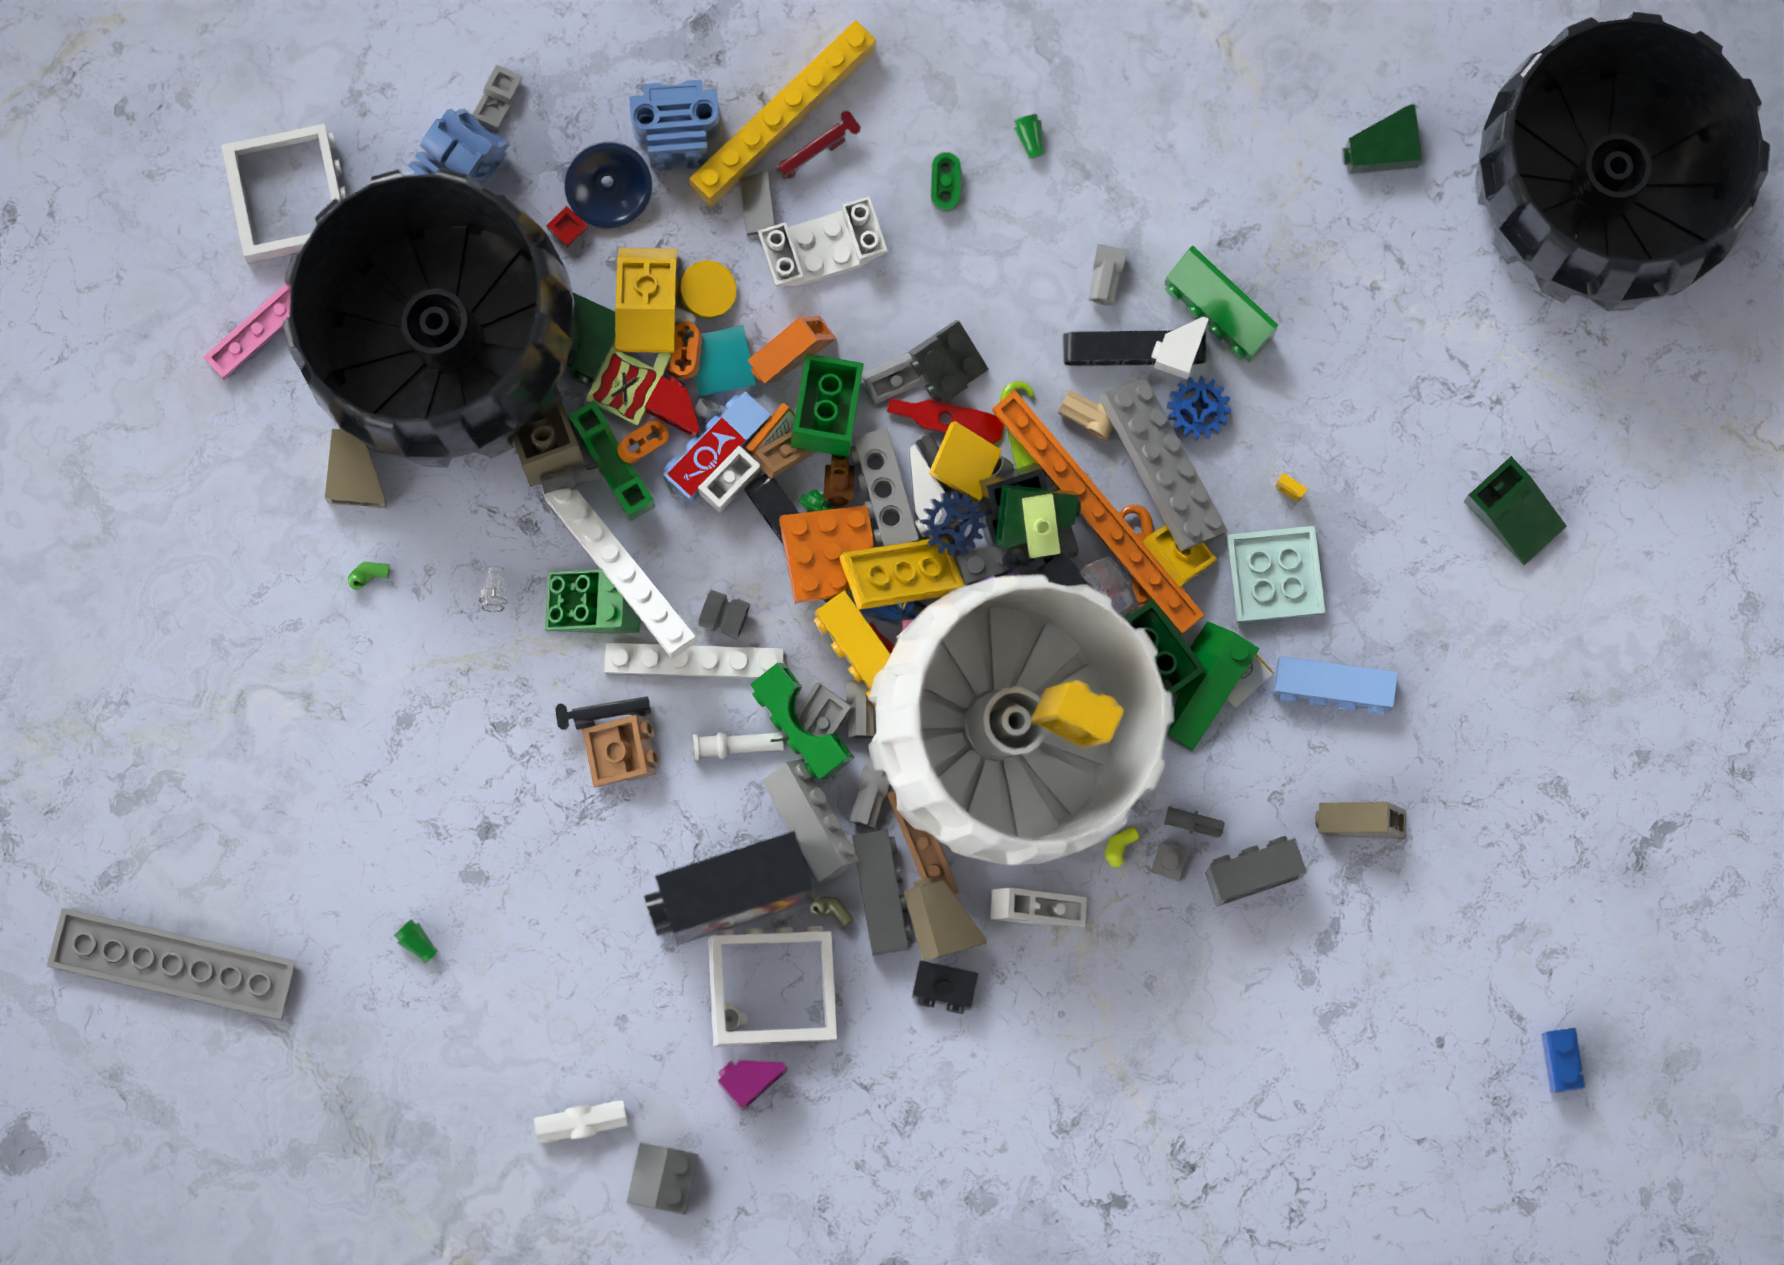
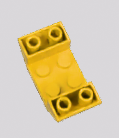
M619 247L615 303V352L675 353V294L678 248Z

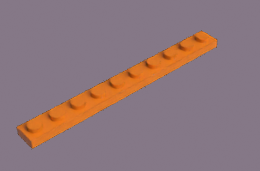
M1014 390L992 408L993 413L1036 464L1043 469V472L1057 489L1072 491L1078 495V499L1081 501L1080 516L1151 600L1154 599L1180 635L1200 621L1205 614L1183 588L1176 584L1142 543L1140 537L1021 396Z

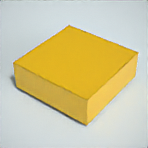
M1284 472L1275 485L1277 490L1295 502H1300L1308 489Z

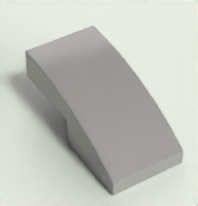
M495 66L484 87V94L472 114L477 118L482 127L498 133L522 82V75L501 66Z

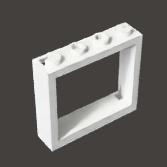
M325 123L221 145L243 255L247 264L300 253L311 234L258 245L255 244L238 156L319 139L331 200L335 198L342 201L347 198L345 187L339 188L337 178L342 176L339 159L334 160L332 149H337L333 132L327 131Z
M823 926L805 927V932H793L792 927L776 928L775 933L764 934V929H747L746 934L734 935V930L716 931V936H711L708 939L714 1047L833 1042L837 1040L831 931H823ZM821 942L825 1028L726 1032L721 946Z

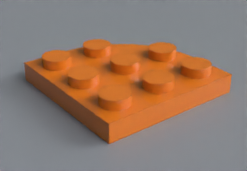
M867 505L781 515L779 523L794 604L831 599L844 590L845 592L850 590L839 557L844 552L873 548V535Z

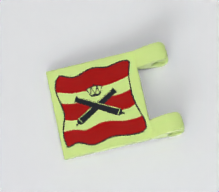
M614 339L596 382L593 383L585 400L589 402L595 401L597 406L639 426L646 411L644 406L660 377H663L670 364L671 353H659L654 367H651L623 352H615Z

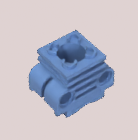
M689 80L678 85L643 84L644 95L629 96L630 113L636 140L643 145H648L650 167H656L659 171L671 170L673 166L686 165V168L690 169L700 168L708 161L707 141L715 138L720 131L717 90L703 91L702 80Z
M447 109L441 119L434 121L420 143V147L426 152H417L414 157L419 161H411L408 167L415 171L413 175L435 174L440 168L466 173L477 182H483L490 178L508 154L506 149L510 143L501 136L487 131L481 126L477 118L466 109H459L456 112L452 109Z

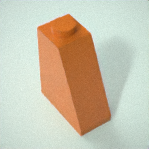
M820 315L799 317L748 359L753 367L751 371L759 381L774 383L801 365L805 360V354L815 355L837 338Z

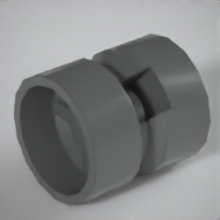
M711 589L704 603L698 626L712 631L721 627L723 634L738 639L746 621L750 603L740 599H733L731 602H728L726 594Z

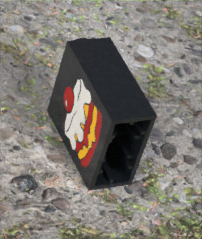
M792 831L655 875L659 891L644 895L656 935L660 936L673 932L677 945L714 934L718 930H727L814 901V888L796 833Z

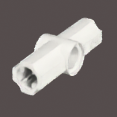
M623 1100L597 1106H577L566 1109L562 1113L534 1118L539 1144L556 1142L570 1138V1140L597 1135V1132L628 1126Z

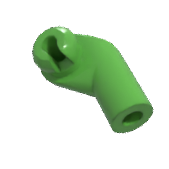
M360 563L348 576L349 586L354 590H359L373 577L388 579L390 564Z

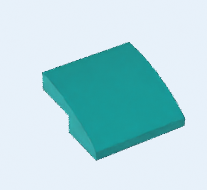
M744 325L702 333L700 368L694 376L698 396L756 385L755 377L751 371L753 367L748 361L751 357ZM692 335V336H687V337H686V339H687V344H688V339H689L690 337H694V335Z

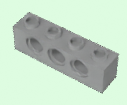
M888 428L854 436V445L850 446V453L853 463L859 462L862 472L857 474L861 492L867 490L869 501L865 502V505L868 508L869 518H874L877 526L876 530H872L876 546L881 547L919 541ZM876 457L881 459L884 465L878 470H872L868 467L867 462L869 459ZM885 485L889 487L891 494L886 498L878 497L875 494V489L878 486ZM888 513H893L898 516L899 522L894 526H888L883 522V517Z

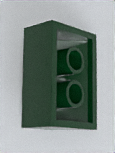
M1154 599L1124 619L1134 629H1144L1158 651L1154 661L1164 691L1171 693L1172 698L1206 671V668Z

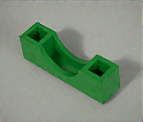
M595 401L569 414L572 426L594 463L598 462L603 478L628 520L632 521L655 508L654 500L640 476L630 463L623 461L617 453L618 442Z
M777 662L750 684L755 691L752 693L754 699L760 706L768 708L772 714L770 716L771 722L779 731L784 730L790 738L787 740L788 745L797 755L801 753L807 762L805 768L813 778L818 777L821 780H828L854 759V756L838 734L816 736L808 732L801 725L796 713V701L802 685L785 663Z

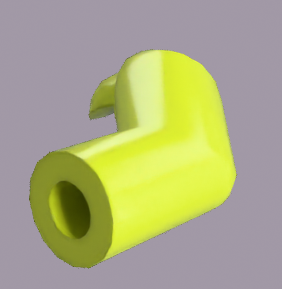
M1134 826L1109 838L1105 850V858L1110 866H1121L1125 860L1123 857L1125 846L1140 839Z

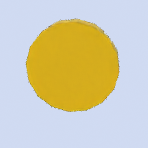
M702 260L695 262L684 271L679 279L678 294L680 301L685 308H688L698 318L712 319L719 317L731 308L736 299L737 286L734 276L727 267L717 261Z

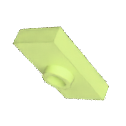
M1046 494L1022 498L1029 557L1037 558L1060 554L1053 495Z

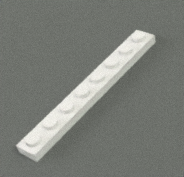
M566 488L543 494L548 504L672 659L697 643L695 635L577 489L571 490Z

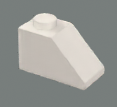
M1201 317L1165 334L1163 342L1157 341L1151 358L1156 359L1154 368L1187 379L1208 318Z

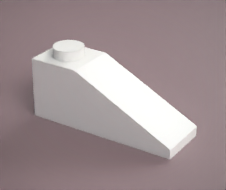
M914 444L909 449L914 514L917 520L914 524L917 532L923 538L925 536L921 532L927 529V525L920 523V520L928 518V514L923 509H932L933 505L930 500L933 498L940 502L941 493L945 492L937 479L928 474L930 468ZM941 509L937 513L934 523L939 521L942 515ZM950 517L951 522L947 524V526H944V528H955V525L958 524L961 521V519H954Z
M1017 888L992 890L990 920L1085 927L1087 897Z

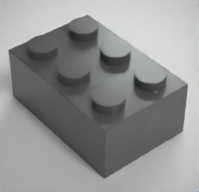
M1282 836L1269 841V844L1266 845L1267 848L1259 850L1258 845L1242 850L1238 854L1239 857L1231 859L1230 855H1225L1212 860L1213 862L1210 863V867L1205 872L1216 906L1218 907L1301 879L1307 873L1296 839L1287 840L1286 836Z

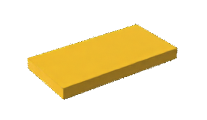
M939 537L944 542L949 543L947 537ZM930 539L844 552L839 559L857 608L862 610L946 596L956 589L965 587L954 556L948 555L947 548L942 553L936 552L938 544L929 546L927 543Z

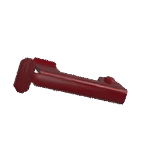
M843 111L841 113L840 119L843 121V124L840 125L838 123L791 157L779 163L776 170L782 172L784 180L795 177L796 172L801 166L825 149L829 148L830 151H833L846 141L845 131L847 129L851 134L857 135L860 133L861 126L850 111Z

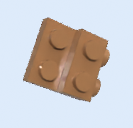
M633 715L582 729L593 787H602L622 781H633L657 774L655 767L659 766V756L657 751L651 748L650 738L654 736V730L649 720L646 721L645 716Z

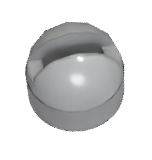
M700 398L694 409L697 420H699L700 416L705 418L703 423H708L720 411V407L705 398Z

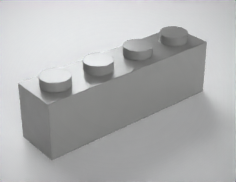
M803 759L785 762L762 780L789 831H795L802 854L818 883L838 878L860 861L855 853L853 844L848 841L839 819L830 809L825 794L819 789L814 778L805 768Z

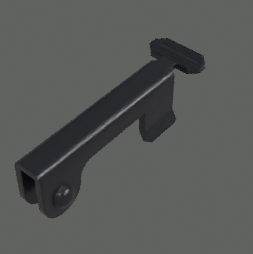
M645 696L574 708L570 712H567V706L563 703L558 704L555 708L558 728L567 730L570 726V719H573L576 729L580 730L595 726L594 720L622 715L651 714L649 697Z

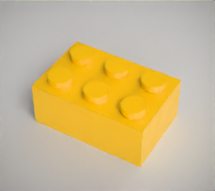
M1074 680L1073 683L1068 682L1046 688L1030 722L1081 748H1087L1110 742L1124 709L1116 705L1117 700L1104 694H1101L1099 697L1090 692V686Z

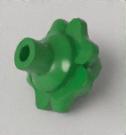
M817 489L809 491L808 494H801V498L798 500L807 512L830 510L833 507L828 502V499H823L824 493Z

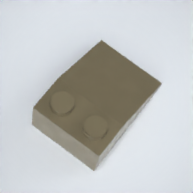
M561 400L547 419L525 424L512 435L530 487L541 483L540 475L563 471L569 466H572V468L585 466Z

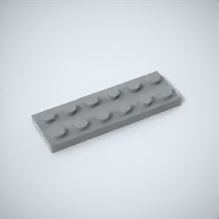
M1145 377L1101 394L1099 399L1180 552L1218 538L1228 532L1147 378Z

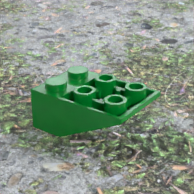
M601 569L548 572L546 631L609 634L640 633L639 616Z

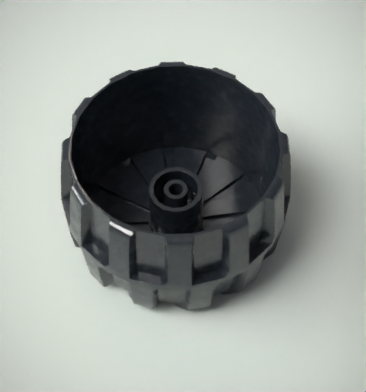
M1633 12L1626 19L1598 22L1593 17H1589L1567 26L1548 46L1538 53H1532L1520 64L1498 92L1483 127L1475 177L1477 204L1487 206L1497 229L1493 245L1507 265L1516 261L1523 263L1534 273L1541 292L1562 303H1565L1572 295H1580L1589 298L1606 311L1633 310L1643 302L1651 299H1658L1666 295L1674 296L1698 281L1724 260L1743 235L1753 214V207L1759 190L1769 171L1770 144L1762 138L1758 116L1762 101L1752 80L1741 77L1722 54L1723 46L1702 31L1694 34L1665 23L1661 15Z
M440 168L435 174L404 175L397 169L372 176L369 185L342 201L334 198L315 217L316 227L300 253L292 254L284 282L290 290L289 317L283 322V329L288 350L303 374L318 405L343 431L380 453L384 452L406 458L423 467L448 468L451 458L475 452L492 459L514 448L512 435L525 424L547 419L562 399L557 388L558 381L564 369L577 357L579 328L575 319L574 298L568 272L549 236L512 199L504 194L497 196L483 188L466 173Z

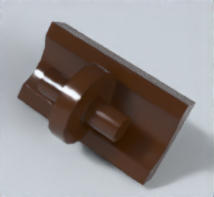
M831 454V465H825L823 499H828V502L834 506H844L850 500H853L855 466H849V456Z

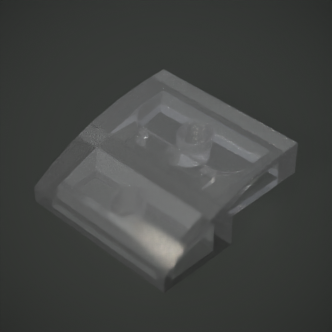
M1111 556L1089 563L1079 572L1096 591L1111 599V608L1123 619L1139 609L1137 598L1129 580Z

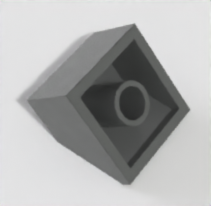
M640 1143L627 1202L686 1215L699 1155L673 1148Z

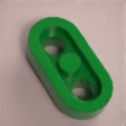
M940 153L932 162L931 202L936 209L944 212L956 208L960 200L961 163L959 158L953 153ZM948 165L952 170L949 173H943L941 167ZM946 193L950 195L951 199L944 202L940 199V196Z

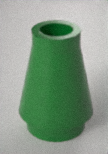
M1037 114L1027 115L1014 120L1016 124L1014 130L1027 153L1028 159L1044 155L1042 120H1038Z
M412 919L394 935L399 940L397 942L399 945L419 957L424 963H427L438 952L420 923H415Z

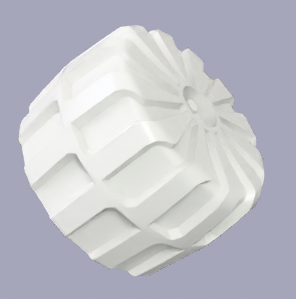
M1043 575L995 577L956 589L928 606L897 636L898 642L885 667L874 677L868 699L876 704L877 732L872 742L868 745L874 770H884L886 772L889 782L896 792L897 811L914 829L929 832L937 840L950 846L952 852L1004 865L1040 864L1081 851L1104 840L1126 824L1125 813L1140 796L1155 790L1166 765L1161 759L1167 724L1174 722L1172 694L1164 691L1154 661L1158 651L1144 629H1134L1111 608V599L1108 596L1087 585L1066 587L1048 582L1047 578ZM1074 680L1090 686V692L1100 697L1101 694L1117 700L1116 705L1123 708L1124 712L1110 742L1081 748L1030 722L1044 690L1068 682L1073 683Z

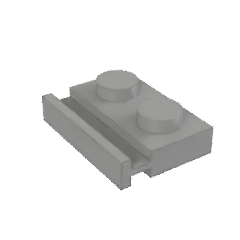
M816 682L797 711V717L801 725L813 735L836 734L854 707L831 690L825 688L821 683Z

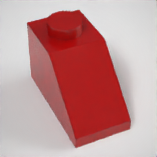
M661 376L644 406L645 412L692 437L697 436L699 438V425L688 390L684 388L685 384L672 376L669 379Z

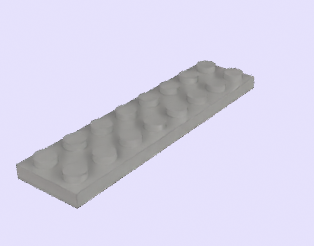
M62 908L47 967L283 1020L297 962Z

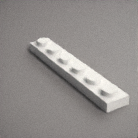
M606 643L604 672L605 674L757 679L777 662L783 663L784 648L691 646L672 659L660 644Z

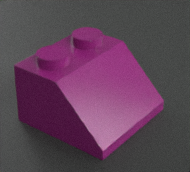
M739 1060L734 1064L730 1061L718 1072L720 1078L717 1081L737 1106L744 1111L787 1072V1066L783 1062Z

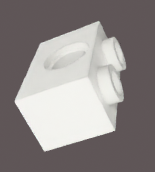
M738 446L698 487L699 495L721 514L744 491V488L761 473V465L743 448Z

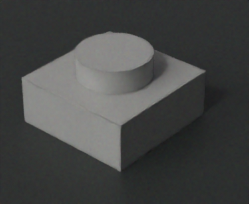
M1160 843L1151 873L1179 882L1189 852Z

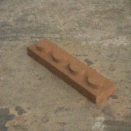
M895 790L887 792L921 879L931 878L932 883L944 880L954 895L960 893L939 840L925 830L914 829L897 811Z

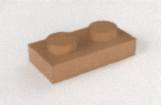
M792 431L755 451L753 459L761 465V469L772 479L815 454V451L791 448Z

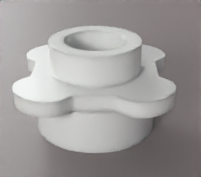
M728 1001L724 1003L726 1032H736L741 1025L747 1023V1015L740 1013L735 1008L733 1002ZM727 1017H732V1021L727 1022Z

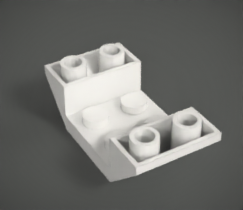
M870 196L842 204V211L791 227H787L786 222L758 231L776 287L812 283L860 268L888 252Z

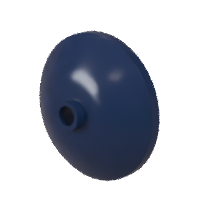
M600 142L586 147L571 161L565 175V195L572 211L584 222L599 228H617L634 221L645 210L652 194V177L647 163L634 149L618 142ZM610 176L612 177V182L604 184L602 183V178Z

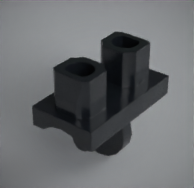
M1017 547L1007 550L1002 558L1003 566L1010 572L1004 577L1042 575L1039 568L1045 565L1042 556L1028 564L1027 554L1024 550Z

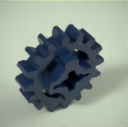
M956 491L952 492L951 498L946 493H941L940 502L932 498L930 501L933 508L923 509L928 514V518L920 520V523L927 525V529L921 533L924 536H931L927 543L929 546L938 544L936 552L942 553L947 548L948 555L954 556L955 549H958L959 553L964 555L966 554L965 546L975 549L976 545L973 540L975 538H983L978 533L979 528H986V524L979 522V518L985 514L984 512H976L975 509L979 505L977 501L968 503L969 495L964 494L959 499V494ZM953 504L963 506L967 509L968 513L961 514L957 512ZM941 509L942 515L939 521L934 523L935 517ZM950 517L963 520L955 525V531L951 528H944V526L951 522ZM972 524L971 531L965 538L964 533L968 525ZM938 535H949L953 544L944 542Z

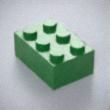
M805 354L792 430L791 448L845 457L849 456L864 363Z

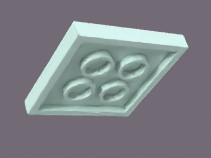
M1315 526L1228 534L1226 536L1236 623L1324 615L1326 613Z

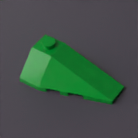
M1207 621L1191 645V650L1206 668V671L1179 692L1173 712L1174 722L1170 724L1168 736L1193 751L1260 648L1237 633Z

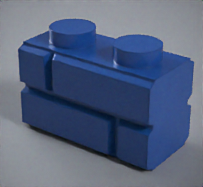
M1576 1028L1542 1033L1541 1037L1550 1094L1585 1088L1584 1077L1580 1074L1583 1070Z

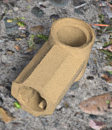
M1071 390L1068 392L1058 414L1085 427V430L1092 436L1108 441L1115 427L1102 403L1096 404Z

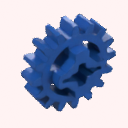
M1200 376L1199 381L1196 383L1192 377H1188L1187 386L1179 382L1177 385L1179 393L1171 392L1169 397L1175 402H1168L1167 409L1174 412L1168 415V419L1177 421L1173 428L1175 431L1180 428L1184 429V438L1189 433H1193L1194 441L1198 440L1200 434H1203L1206 440L1211 437L1210 431L1216 434L1221 432L1218 424L1226 426L1228 419L1223 415L1230 414L1231 408L1224 405L1230 401V397L1221 396L1224 387L1221 386L1216 389L1214 387V379L1207 384L1204 383V376ZM1195 391L1190 399L1181 400L1187 393ZM1206 392L1211 394L1216 400V402L1211 401V399L1206 395ZM1200 397L1203 411L1198 419V413L1194 407ZM1182 415H1186L1192 424L1186 422ZM1214 416H1216V419L1212 423L1203 426V423L1207 418H1214Z

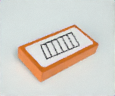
M784 403L778 407L746 445V449L752 456L755 451L793 430L795 419L793 410Z

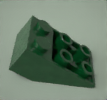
M1512 456L1468 494L1463 501L1523 566L1567 527L1532 477Z

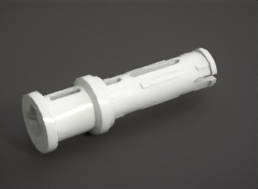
M719 732L717 736L699 737L697 734H693L694 761H699L701 757L713 756L724 759V757H727V754L783 751V734L779 732L726 736L723 732Z

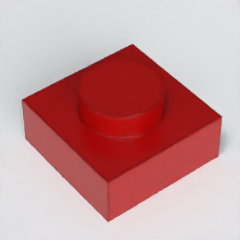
M568 206L562 209L546 225L547 229L566 248L588 229L587 224Z

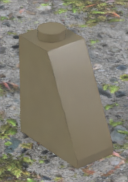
M341 428L332 429L325 490L327 503L387 508V500L368 446Z
M1389 802L1319 803V811L1315 814V824L1317 829H1319L1318 833L1326 836L1405 839L1406 810Z
M931 878L913 882L915 888L904 891L923 961L987 944L983 933L944 880L932 883Z

